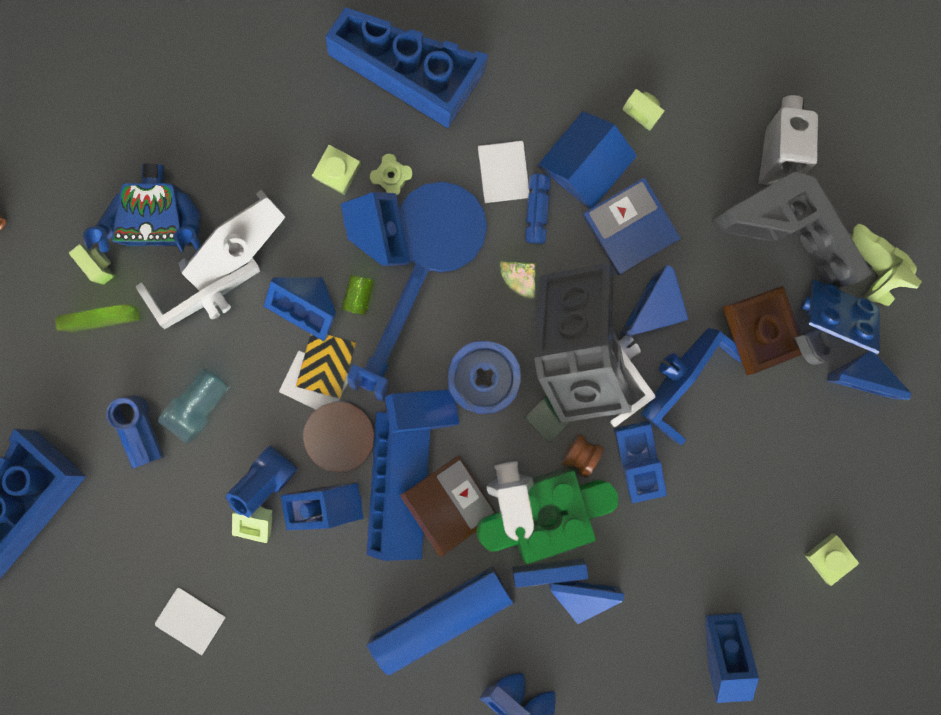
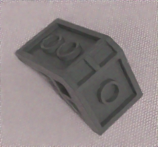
M794 171L728 209L713 220L719 233L775 242L799 230L801 233L800 241L808 253H813L820 265L818 266V272L826 284H832L839 288L860 282L872 275L865 260L814 176Z
M610 262L540 277L534 361L538 380L560 422L631 412L632 401L621 346L612 326L613 270Z

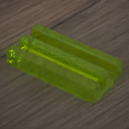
M123 304L57 316L58 318H55L57 331L77 332L139 321L140 314L139 308Z

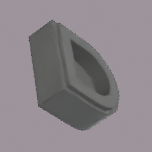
M812 326L795 337L797 345L808 363L817 365L832 359L834 343L829 333Z

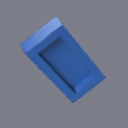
M450 390L394 393L385 397L391 433L447 428L459 424L456 402Z
M583 558L512 567L515 588L588 579L587 564Z

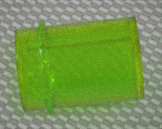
M350 275L344 300L341 301L343 303L341 310L366 315V311L369 309L368 303L374 281Z

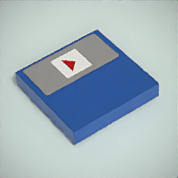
M645 178L582 215L618 276L681 239Z

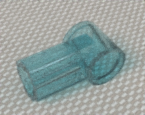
M202 369L182 396L174 399L165 408L158 422L183 442L189 444L202 431L208 421L206 417L229 389V386L207 369Z

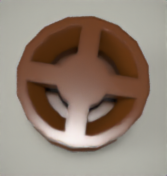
M578 433L566 450L561 464L566 467L573 466L578 469L579 475L587 478L597 465L604 447L599 444L592 445L588 443L585 436Z

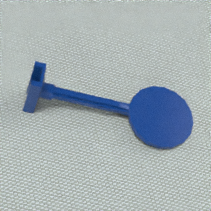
M446 182L424 184L409 193L399 206L409 258L415 263V266L373 357L369 356L364 368L353 364L347 375L350 388L357 391L360 386L371 392L374 390L376 400L381 402L384 401L389 390L388 381L384 378L389 366L387 360L428 272L435 271L440 273L458 270L473 261L483 247L487 231L484 210L476 197L459 185Z

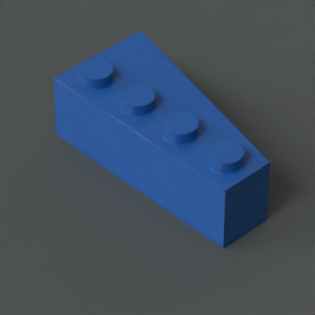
M346 7L325 36L329 56L446 128L450 127L485 73L488 54L479 51L472 53L458 48V44L446 40L442 43L424 37L422 32L413 29L406 31L391 26V22Z
M14 428L8 440L11 444L5 456L0 457V579L87 477L35 430Z

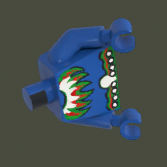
M146 163L142 164V183L123 184L120 193L115 195L97 225L85 230L83 239L88 250L91 249L94 243L98 242L101 252H108L110 249L108 239L111 237L113 242L122 246H178L180 252H184V246H191L192 242L194 248L198 250L202 246L198 238L201 215L188 194L182 192L174 184L164 183L163 165Z

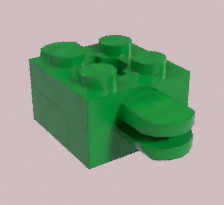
M564 467L533 478L534 485L528 491L534 528L528 538L524 537L525 529L523 527H517L515 530L518 540L510 538L504 529L501 512L483 517L478 522L476 528L477 538L488 551L493 552L516 545L520 558L526 564H530L595 542L596 539L590 520L613 512L618 505V493L610 483L599 479L579 485L575 471Z

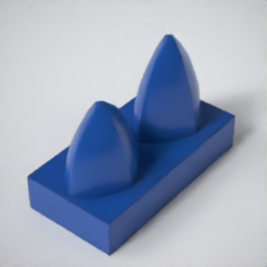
M522 673L508 675L502 678L495 686H487L479 697L498 715H554L556 706L555 692L551 691L533 698L523 708L521 703L525 694V678Z

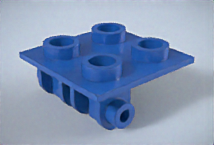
M813 279L811 297L806 296L801 303V309L805 310V314L809 316V325L878 354L880 352L879 307L865 298H857L845 293L835 285L824 284Z

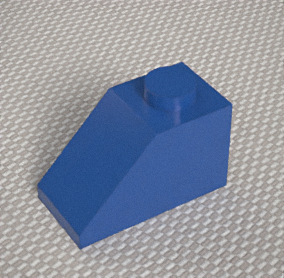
M371 192L341 204L348 240L382 266L410 264L396 193Z
M358 483L333 485L280 495L286 530L332 528L364 519Z
M742 613L706 615L708 668L716 703L753 701L759 676Z

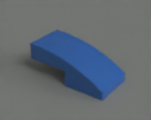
M644 421L614 428L619 457L631 503L667 496L662 466L657 458L650 422Z

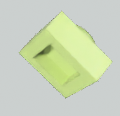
M637 89L629 97L622 109L649 131L665 111L660 107L661 104L658 99L648 92L641 93Z
M328 145L312 176L314 179L345 195L361 166V162Z
M79 244L69 252L70 256L91 281L104 285L115 276L107 267L111 264L110 260L99 248L95 247L88 250L86 246Z
M260 506L249 518L233 511L232 535L264 543L268 542L272 529V510L264 509Z
M833 533L805 554L824 581L831 586L859 564L841 539Z

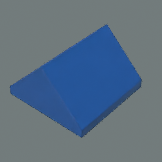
M582 111L541 160L538 167L588 209H592L629 167L637 155L615 124Z
M666 265L653 274L620 335L633 336L688 320L674 268Z

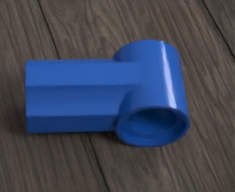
M136 395L115 399L107 407L106 412L108 422L119 434L132 469L164 457L149 419V405L145 399ZM125 403L131 405L134 409L135 416L132 422L126 420L122 414V408Z
M270 445L249 468L250 471L227 493L225 498L237 514L249 518L273 492L278 493L287 484L298 468Z

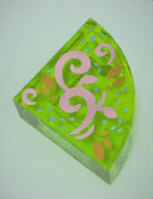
M500 262V272L507 286L521 297L527 299L535 298L536 263Z

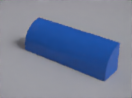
M376 412L367 555L383 561L422 559L423 530L400 495L427 477L430 429L391 433L387 412Z
M491 566L372 635L366 646L379 667L390 676L514 604V601L494 566Z

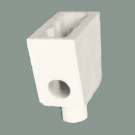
M790 95L784 97L780 110L767 126L759 184L772 185L794 171L807 174L817 164L818 114L815 111L804 110V98L800 96Z

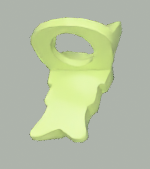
M862 224L854 226L853 234L849 235L863 259L872 266L871 269L879 276L863 298L872 303L877 302L890 306L895 298L889 290L897 287L918 288L922 281L915 275L917 267L906 253L897 247L895 248L884 238L872 233L866 226Z

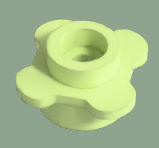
M385 154L378 169L370 173V180L374 185L379 184L387 193H396V196L400 194V189L404 186L405 181L410 180L412 177L411 168L397 162L393 154ZM389 172L395 174L393 178L388 177Z

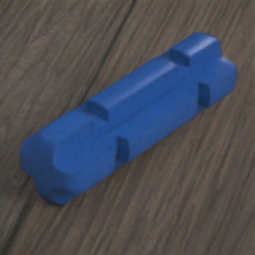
M538 173L531 174L529 177L528 189H532V193L528 194L526 223H529V227L525 228V241L531 244H543L546 241L547 229H543V224H547L549 195H546V191L550 189V177Z

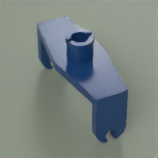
M708 327L681 359L675 353L669 354L664 359L670 365L667 366L662 362L659 371L665 374L666 378L654 394L656 397L648 403L641 414L681 446L686 442V439L662 420L664 415L696 381L718 346L740 363L742 362L736 344L720 330Z

